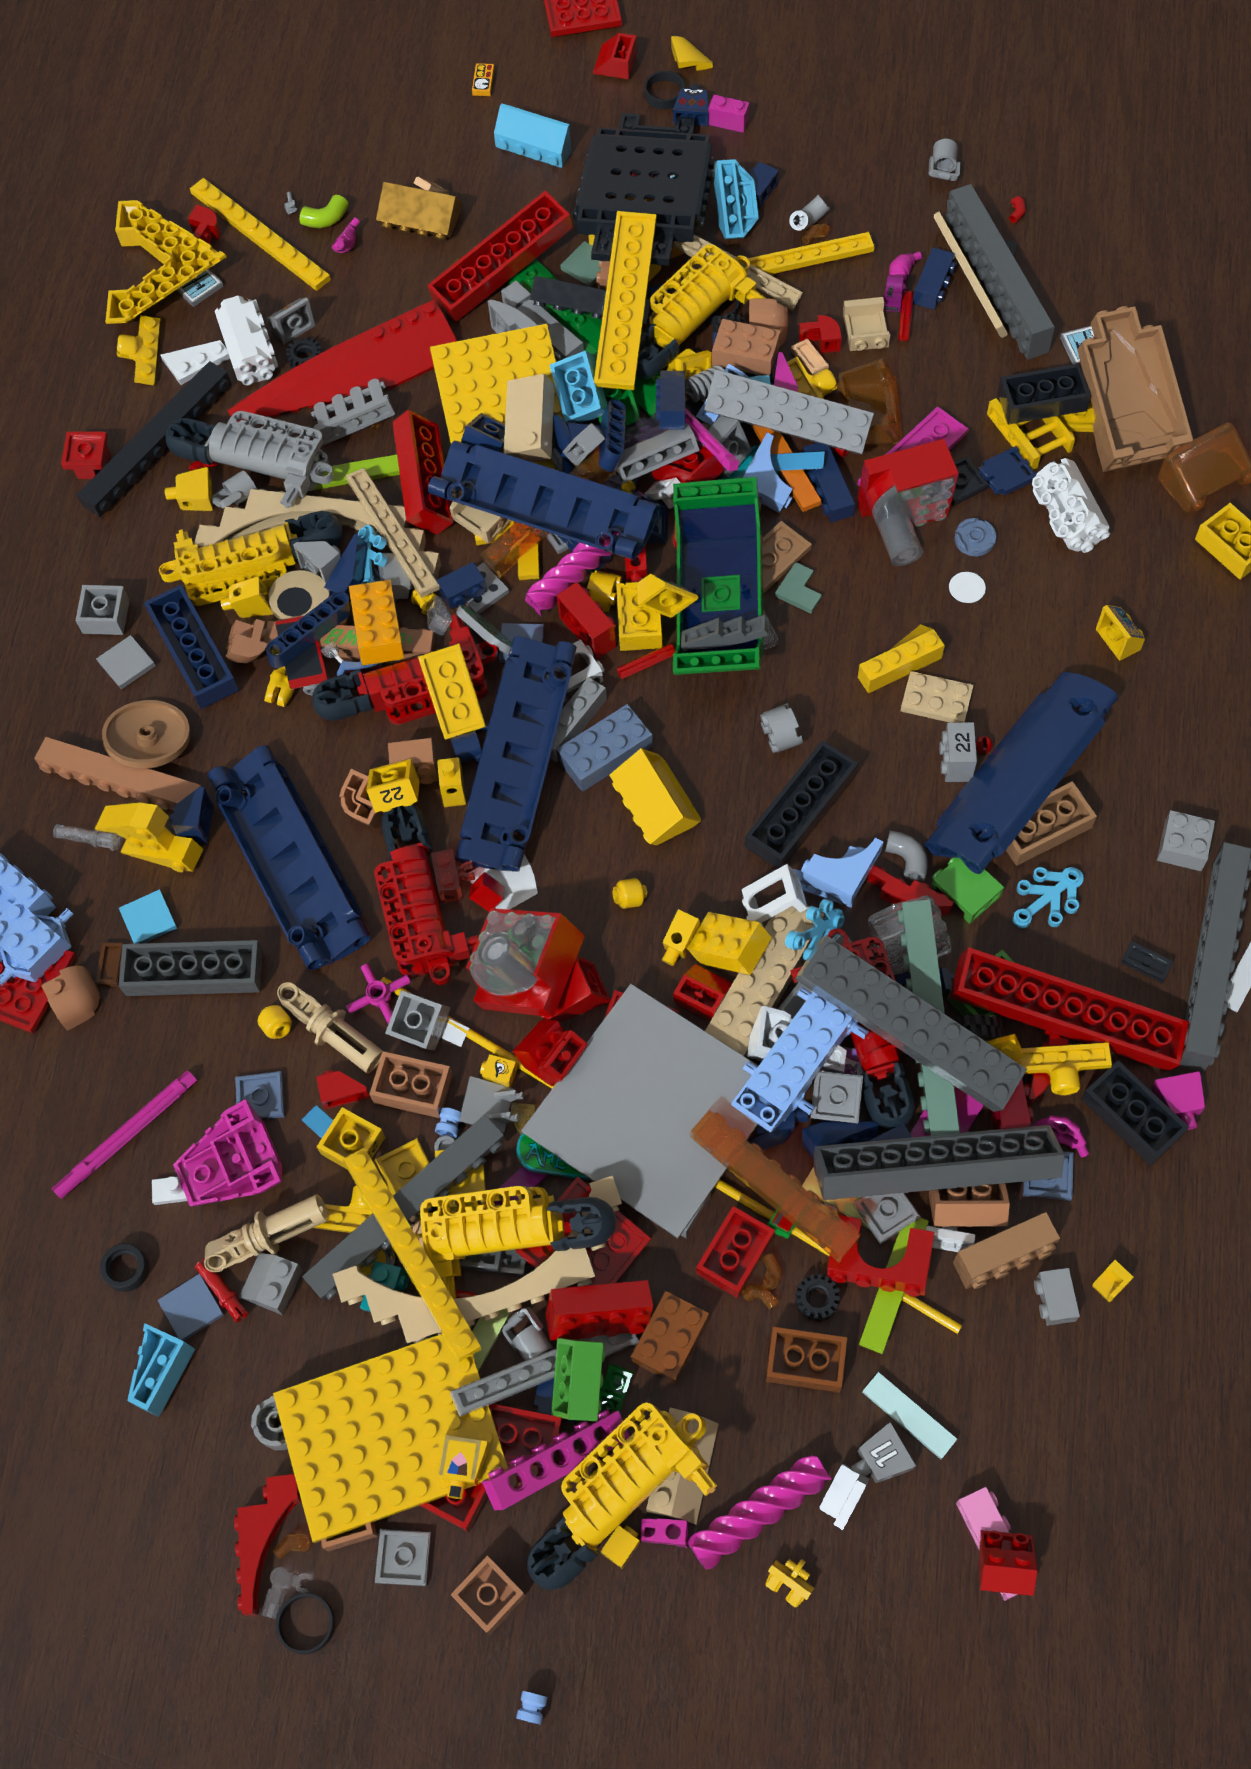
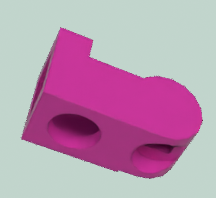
M642 1519L640 1541L688 1548L687 1541L690 1524L683 1520Z

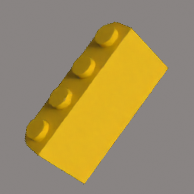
M640 748L609 775L613 781L614 789L623 797V804L631 810L634 815V822L641 827L644 832L643 837L649 844L659 845L695 827L701 822L699 814L667 762L659 754Z

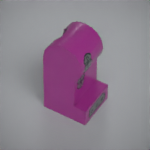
M887 275L883 311L900 312L903 276Z

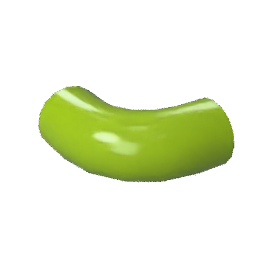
M333 195L328 205L324 208L316 209L304 206L300 213V224L319 229L330 227L339 222L345 215L349 203L344 197Z

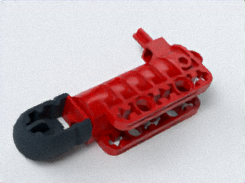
M453 614L451 618H448L452 629L450 631L452 642H449L450 646L460 644L477 700H480L488 693L483 665L491 663L498 658V648L487 641L475 644L468 626L464 627L461 618ZM487 648H492L494 653L487 656L483 654V651ZM418 657L364 673L363 676L360 670L351 672L349 676L343 674L319 683L312 693L313 708L325 720L336 721L357 715L359 711H370L373 704L375 713L386 710L389 721L396 725L436 713ZM479 686L481 688V692H477L475 690V687ZM357 688L360 697L352 698L350 690ZM419 703L423 705V708L419 711L411 709L414 704ZM406 707H408L409 714H406ZM395 711L400 713L398 718L394 715Z
M402 805L384 812L382 816V832L385 844L388 847L387 853L390 861L381 863L375 868L376 884L393 955L401 975L414 978L430 973L431 979L435 984L444 985L451 978L450 967L456 961L470 958L469 951L474 949L479 935L465 938L464 932L450 936L449 932L446 931L427 857L432 852V845L428 838L429 834L425 818L416 805ZM413 823L414 828H410L409 824ZM394 827H398L399 831L396 832ZM415 832L417 833L419 843L398 848L395 840L397 837L401 838L402 842L412 840V835ZM382 870H387V872H390L387 874L388 878H383V876L381 875ZM389 889H393L394 897L390 898ZM391 904L395 905L396 912H392ZM398 929H402L403 937L399 936ZM401 944H404L405 952H401ZM408 964L414 966L410 972L404 969ZM444 969L447 971L443 978H436L434 976V973Z
M833 929L828 933L827 936L830 938L835 934L843 936L844 942L841 944L843 947L873 967L882 964L883 967L876 969L896 981L882 940L877 937H868L850 943L846 932L842 929ZM874 955H878L874 961L871 960L874 959ZM802 967L790 970L794 983L798 982L795 978ZM858 1022V1025L869 1031L864 1040L851 1032L863 1071L859 1076H863L862 1088L864 1091L862 1094L872 1120L885 1129H893L903 1124L906 1125L913 1117L915 1104L908 1080L904 1078L905 1071L903 1065L898 1063V1055L905 1054V1052ZM894 1072V1081L900 1090L899 1102H896L895 1095L898 1092L892 1089L891 1085L880 1087L881 1093L878 1099H875L873 1084L869 1079L877 1077L878 1080L887 1078L886 1074ZM880 1100H883L884 1105H885L884 1107L881 1108V1109H882V1112H883L882 1114H881V1112H880V1110H879V1109H880Z

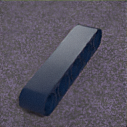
M618 400L609 401L601 418V432L605 440L600 444L599 465L609 472L616 470L624 453L626 407Z
M341 591L333 593L273 639L266 647L269 664L274 668L284 667L345 620L351 613L349 596Z

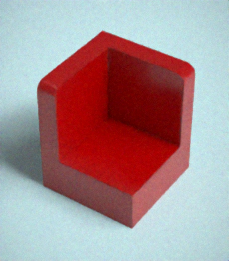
M484 872L470 886L469 898L489 912L490 908H495L504 899L505 886Z

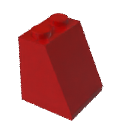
M577 956L554 1017L542 1016L544 1020H556L561 1023L611 1001L594 962Z

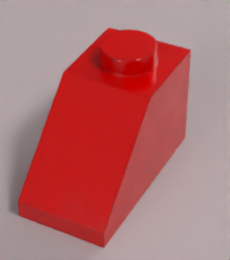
M329 1070L323 1072L320 1076H316L321 1103L325 1109L370 1098L366 1086L340 1071Z

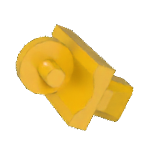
M789 1559L785 1566L775 1560L768 1570L770 1574L765 1585L776 1593L783 1583L790 1587L791 1591L787 1595L786 1600L794 1607H797L804 1599L807 1600L814 1590V1587L806 1582L810 1574L802 1569L806 1563L803 1559L800 1560L798 1565Z

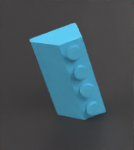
M501 103L494 130L495 146L563 168L572 153L569 124Z

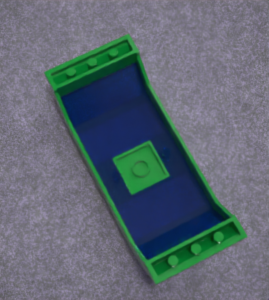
M757 477L673 484V503L677 529V585L698 595V599L677 613V647L675 653H673V674L760 669L764 655V637L724 647L684 650L681 648V637L684 630L716 618H720L724 623L740 616L745 621L764 615L763 538Z

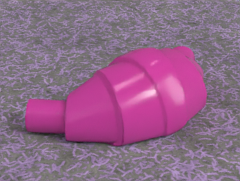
M353 218L334 242L332 249L335 252L344 253L354 248L356 240L355 229L360 224L357 218Z
M920 251L913 254H901L890 264L889 275L903 276L902 294L904 291H908L905 284L915 261L922 259Z
M1050 1115V1117L1038 1120L1036 1124L1030 1125V1127L1050 1125L1059 1143L1068 1145L1072 1149L1076 1148L1080 1157H1085L1089 1154L1085 1146L1087 1142L1080 1130L1081 1128L1068 1117Z

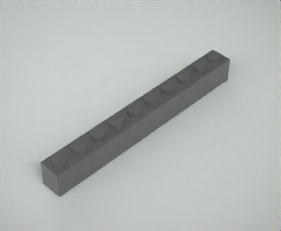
M483 1115L393 1195L411 1228L414 1226L413 1222L420 1216V1206L426 1199L448 1196L450 1194L449 1189L455 1184L457 1186L462 1184L468 1178V1172L473 1168L475 1170L480 1168L485 1163L487 1155L491 1152L495 1154L504 1145L502 1143L504 1135L486 1115ZM374 1214L367 1218L302 1276L323 1302L327 1299L330 1301L339 1294L333 1278L334 1273L354 1266H359L360 1269L363 1266L369 1267L378 1258L376 1255L382 1249L386 1251L392 1246Z

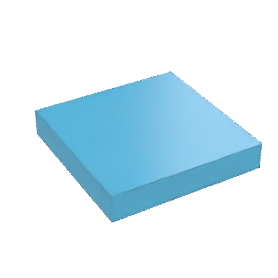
M160 889L119 908L134 944L147 943L177 929Z

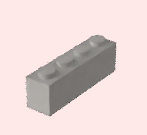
M529 299L517 308V310L527 315L537 325H548L556 362L584 351L583 342L541 306L533 305V300Z
M685 423L684 430L671 429L625 449L617 466L618 473L623 482L630 481L699 451L695 435L688 423Z
M588 677L564 706L560 715L550 759L558 762L556 749L578 736L607 701L606 688Z

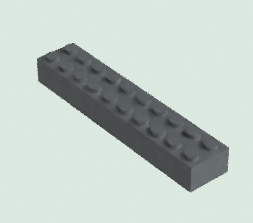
M969 184L951 190L949 192V200H947L946 222L948 225H951L955 238L959 239L963 252L967 253L971 266L975 267L979 280L983 281L987 294L991 295L995 308L999 309L1004 324L1008 325L1012 338H1015L1018 343L1020 352L1024 353L1027 360L1049 353L1054 325L973 186Z
M1224 842L1213 861L1184 1018L1189 1023L1180 1067L1204 1072L1209 1065L1212 1066L1214 1058L1219 1056L1221 1045L1217 1044L1218 1036L1221 1037L1224 1030V1023L1221 1022L1222 1015L1226 1014L1228 1002L1225 1001V996L1229 994L1232 981L1228 979L1229 973H1232L1235 967L1236 960L1232 959L1233 952L1237 951L1239 945L1236 933L1240 931L1243 918H1239L1240 911H1243L1246 905V898L1243 897L1244 891H1247L1250 878L1247 877V871L1251 870V848Z
M827 935L817 942L795 980L993 1112L1005 1108L1027 1070Z
M1050 1125L815 1146L814 1172L823 1200L1062 1178L1064 1153Z

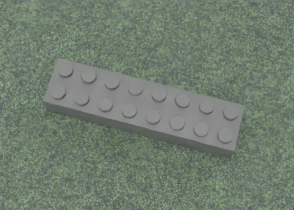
M716 369L704 408L705 412L737 419L740 422L859 455L863 453L874 415L872 412Z

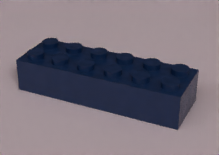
M182 584L144 602L152 621L200 709L239 691L231 672Z

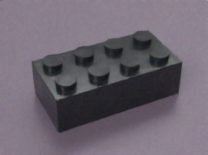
M1080 363L1000 377L997 392L1008 425L1087 411L1091 398Z
M1119 1060L1084 1092L1081 1098L1094 1113L1150 1166L1158 1161L1190 1128Z

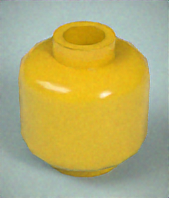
M637 878L620 880L613 887L614 902L623 909L639 907L643 904L644 898L647 897L646 886L642 885Z
M272 1005L265 1007L258 1016V1025L266 1036L272 1039H279L289 1033L292 1021L281 1006Z

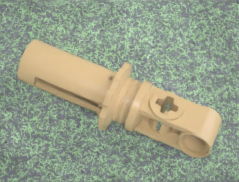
M286 982L279 986L277 995L281 1004L301 1022L307 1024L306 1029L310 1033L316 1034V1045L322 1046L327 1042L367 1074L378 1066L383 1050L344 1021L346 1012L343 1009L333 1012L327 1004L321 1006L317 1000L303 992L293 983ZM286 993H295L291 999H284ZM335 1032H340L347 1039L353 1042L356 1046L362 1049L365 1053L362 1055L351 1045L345 1042L342 1038L336 1035Z
M316 1194L268 1217L262 1211L257 1212L254 1216V1223H247L242 1228L231 1231L227 1235L213 1240L206 1245L205 1268L211 1272H220L231 1265L245 1261L253 1255L258 1256L266 1249L272 1255L277 1254V1251H279L278 1243L329 1221V1214L324 1201Z

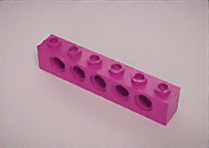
M608 1409L602 1410L598 1415L597 1421L589 1423L586 1420L574 1426L575 1431L569 1434L567 1432L560 1433L553 1437V1443L547 1446L543 1443L531 1449L533 1454L527 1457L521 1455L510 1461L511 1466L505 1469L498 1467L488 1473L489 1478L483 1480L482 1483L493 1509L504 1510L569 1474L623 1422L619 1411L609 1412ZM597 1428L601 1432L600 1440H597L595 1436ZM627 1430L624 1433L626 1440L630 1437ZM617 1438L616 1441L619 1442L617 1445H621L622 1443ZM576 1439L580 1442L579 1452L574 1448ZM609 1446L607 1449L610 1451L615 1447ZM555 1451L559 1454V1462L557 1464L553 1460ZM534 1462L538 1466V1473L536 1476L532 1473L531 1467ZM512 1474L517 1479V1484L514 1488L510 1485Z

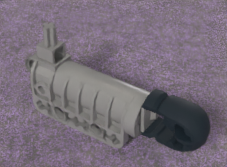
M237 411L231 416L227 424L219 422L217 425H208L201 421L181 418L173 421L166 431L167 446L176 456L196 462L200 461L211 465L214 461L285 479L284 486L286 492L280 501L282 505H285V508L292 507L297 497L304 499L307 491L314 490L318 483L328 484L334 479L328 456L320 450L323 444L322 433L317 429L245 411ZM256 424H263V425H264V426L261 427V428H255V427H254ZM293 433L300 434L298 437H291ZM324 471L329 472L328 475L322 476Z

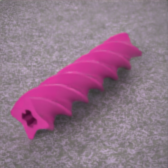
M610 537L605 539V547L610 544ZM579 543L572 553L563 557L557 566L551 568L544 575L542 580L537 581L531 586L528 593H526V603L532 606L541 616L542 610L552 609L555 606L557 594L570 587L572 583L582 582L586 576V569H596L600 565L601 556H610L613 553Z
M811 1454V1456L803 1457L794 1463L790 1471L782 1472L774 1477L770 1485L758 1488L753 1492L749 1500L741 1501L733 1506L728 1515L720 1516L713 1520L707 1530L693 1534L687 1543L700 1564L706 1570L711 1569L720 1562L722 1555L736 1552L741 1547L743 1539L757 1537L761 1533L764 1524L778 1522L782 1518L785 1509L791 1510L799 1507L803 1503L805 1495L820 1492L826 1480L832 1479L817 1456Z

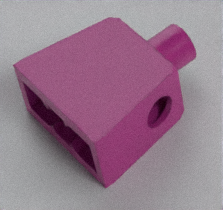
M1200 1072L1155 1080L1151 1087L1153 1093L1190 1127L1188 1130L1197 1128L1195 1116L1200 1115L1205 1109Z

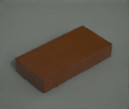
M102 942L95 981L97 986L119 987L122 945L125 943Z

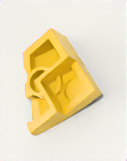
M671 36V48L679 68L695 66L697 71L713 68L712 61L687 39Z

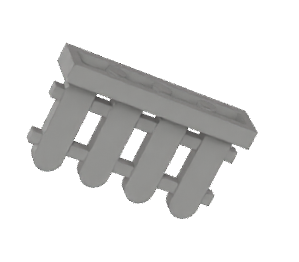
M372 379L368 382L369 388L361 390L360 387L356 386L350 390V396L343 398L341 394H337L332 398V404L326 406L324 402H318L314 405V411L311 414L314 419L317 418L318 424L314 426V429L322 433V445L395 415L388 395L383 393L382 389L386 388L384 382ZM371 395L372 401L366 403L364 397ZM353 402L354 408L348 411L346 405ZM335 410L336 416L330 418L328 413Z

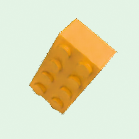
M391 580L349 586L362 666L404 659Z

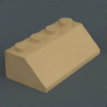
M674 1408L669 1409V1413L678 1422L687 1414H691L690 1412ZM702 1417L706 1422V1432L695 1444L701 1453L700 1455L710 1466L719 1424ZM697 1419L690 1421L688 1424L689 1433H695L699 1428ZM674 1471L649 1495L646 1508L647 1513L673 1520H683L689 1524L696 1525L703 1492L695 1482L684 1479L680 1473Z

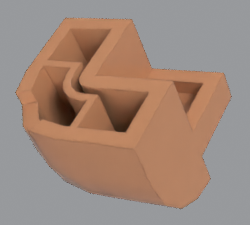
M750 299L749 324L781 330L780 346H782L788 335V308L778 304L775 299Z
M256 619L253 625L235 620L226 645L225 652L227 654L225 659L236 663H249L260 657L268 644L264 642L266 629H263L265 621Z
M351 769L339 795L344 812L357 821L373 828H378L382 825L384 812L375 813L366 790L368 776Z
M71 966L59 971L61 975L41 985L52 1010L67 1031L94 1016V1012L99 1005V999H101L100 992L91 974L83 966Z

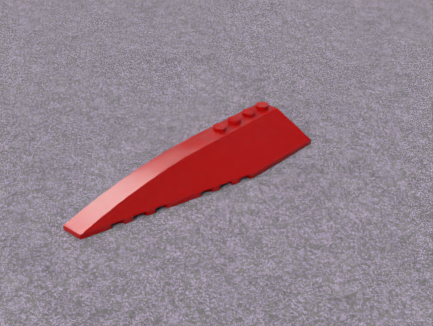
M432 300L307 360L263 386L227 411L230 417L237 411H245L274 418L280 416L279 413L287 411L294 413L298 412L299 408L307 406L309 409L314 408V405L318 402H324L325 405L332 403V398L337 394H341L343 398L348 397L353 387L358 386L361 390L369 388L368 382L372 379L384 382L387 389L394 388L434 369L430 347L457 342L442 311L436 302Z

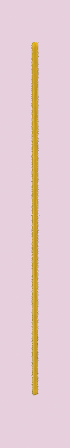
M386 977L380 980L386 985L392 982ZM401 987L393 993L399 996L401 990L406 992L409 991ZM448 1015L447 1018H449V1019H451V1020H453V1021H455V1022H457V1023H459V1024H462V1023H460L459 1021L455 1020L454 1018H452V1017H450V1016ZM446 1019L448 1023L466 1033L467 1038L501 1058L515 1061L517 1068L553 1089L554 1086L548 1085L525 1069L519 1059L512 1053L469 1028L467 1031ZM720 1179L714 1186L768 1220L775 1213ZM796 1226L792 1232L793 1235L830 1256V1245ZM904 1292L902 1301L958 1334L962 1327L961 1324L918 1298L909 1296Z

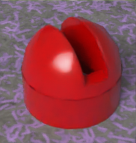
M988 736L978 737L975 741L976 752L982 755L988 754L993 745L991 738ZM983 741L986 742L987 748H983Z

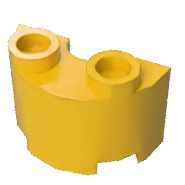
M595 570V573L592 572L587 589H589L591 599L594 602L597 601L604 612H609L611 605H615L617 593H614V591L617 589L616 583H622V576Z

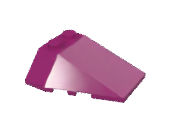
M245 1099L225 1110L220 1115L221 1118L213 1127H209L205 1131L206 1134L196 1144L193 1143L173 1164L189 1206L260 1194L282 1182V1163L264 1122L248 1100Z

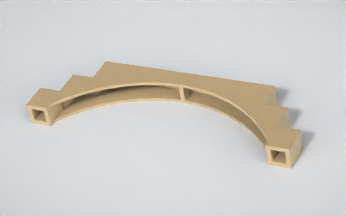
M251 489L245 509L225 507L220 527L199 525L194 545L197 544L198 548L212 543L223 542L227 539L238 538L242 535L253 534L257 531H264L272 527L285 525V520L292 518L297 520L299 516L317 511H327L335 515L342 526L360 530L362 527L370 525L377 535H382L360 501L305 495L304 499L297 497L292 507L285 508V505L280 503L285 492ZM388 505L432 575L438 580L441 568L439 553L424 551L426 545L424 530L409 528L410 523L406 522L404 506Z
M613 1175L589 1183L591 1188L589 1197H597L604 1200L613 1208L614 1212L619 1210L618 1205H621L622 1202ZM582 1212V1216H588V1212ZM584 1229V1233H591L590 1229ZM572 1230L568 1237L578 1238L579 1233L576 1230ZM605 1243L590 1247L591 1251L605 1247ZM570 1248L566 1251H555L534 1271L501 1289L473 1297L453 1300L467 1324L472 1326L475 1325L474 1319L484 1317L486 1321L499 1316L497 1312L499 1310L507 1308L509 1313L522 1308V1302L530 1300L531 1304L545 1300L544 1294L550 1293L551 1289L568 1288L567 1286L577 1283L578 1287L592 1283L591 1278L595 1277L586 1248ZM359 1266L333 1274L341 1303L348 1301V1304L352 1305L363 1301L362 1296L365 1295L374 1323L380 1321L381 1325L396 1321L395 1316H399L407 1343L413 1341L415 1344L428 1339L427 1336L437 1333L438 1336L442 1334L422 1297L400 1292L380 1284L363 1274Z

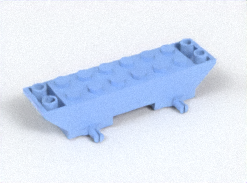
M804 987L799 990L797 995L806 1000V1002L758 1068L749 1061L744 1065L743 1070L752 1076L731 1103V1106L770 1133L798 1107L808 1113V1115L812 1113L815 1106L804 1100L805 1092L812 1084V1080L847 1035L853 1032L864 1040L869 1031L858 1025L857 1020L815 992L810 993Z

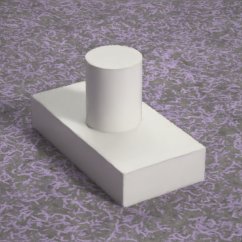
M677 478L656 481L644 494L654 500L662 499L668 508L674 507L673 484L680 483Z
M178 1177L152 1180V1203L154 1205L187 1201Z
M931 1226L926 1227L927 1231L935 1232L933 1248L958 1252L974 1245L975 1234L957 1231L958 1226L943 1227V1229Z

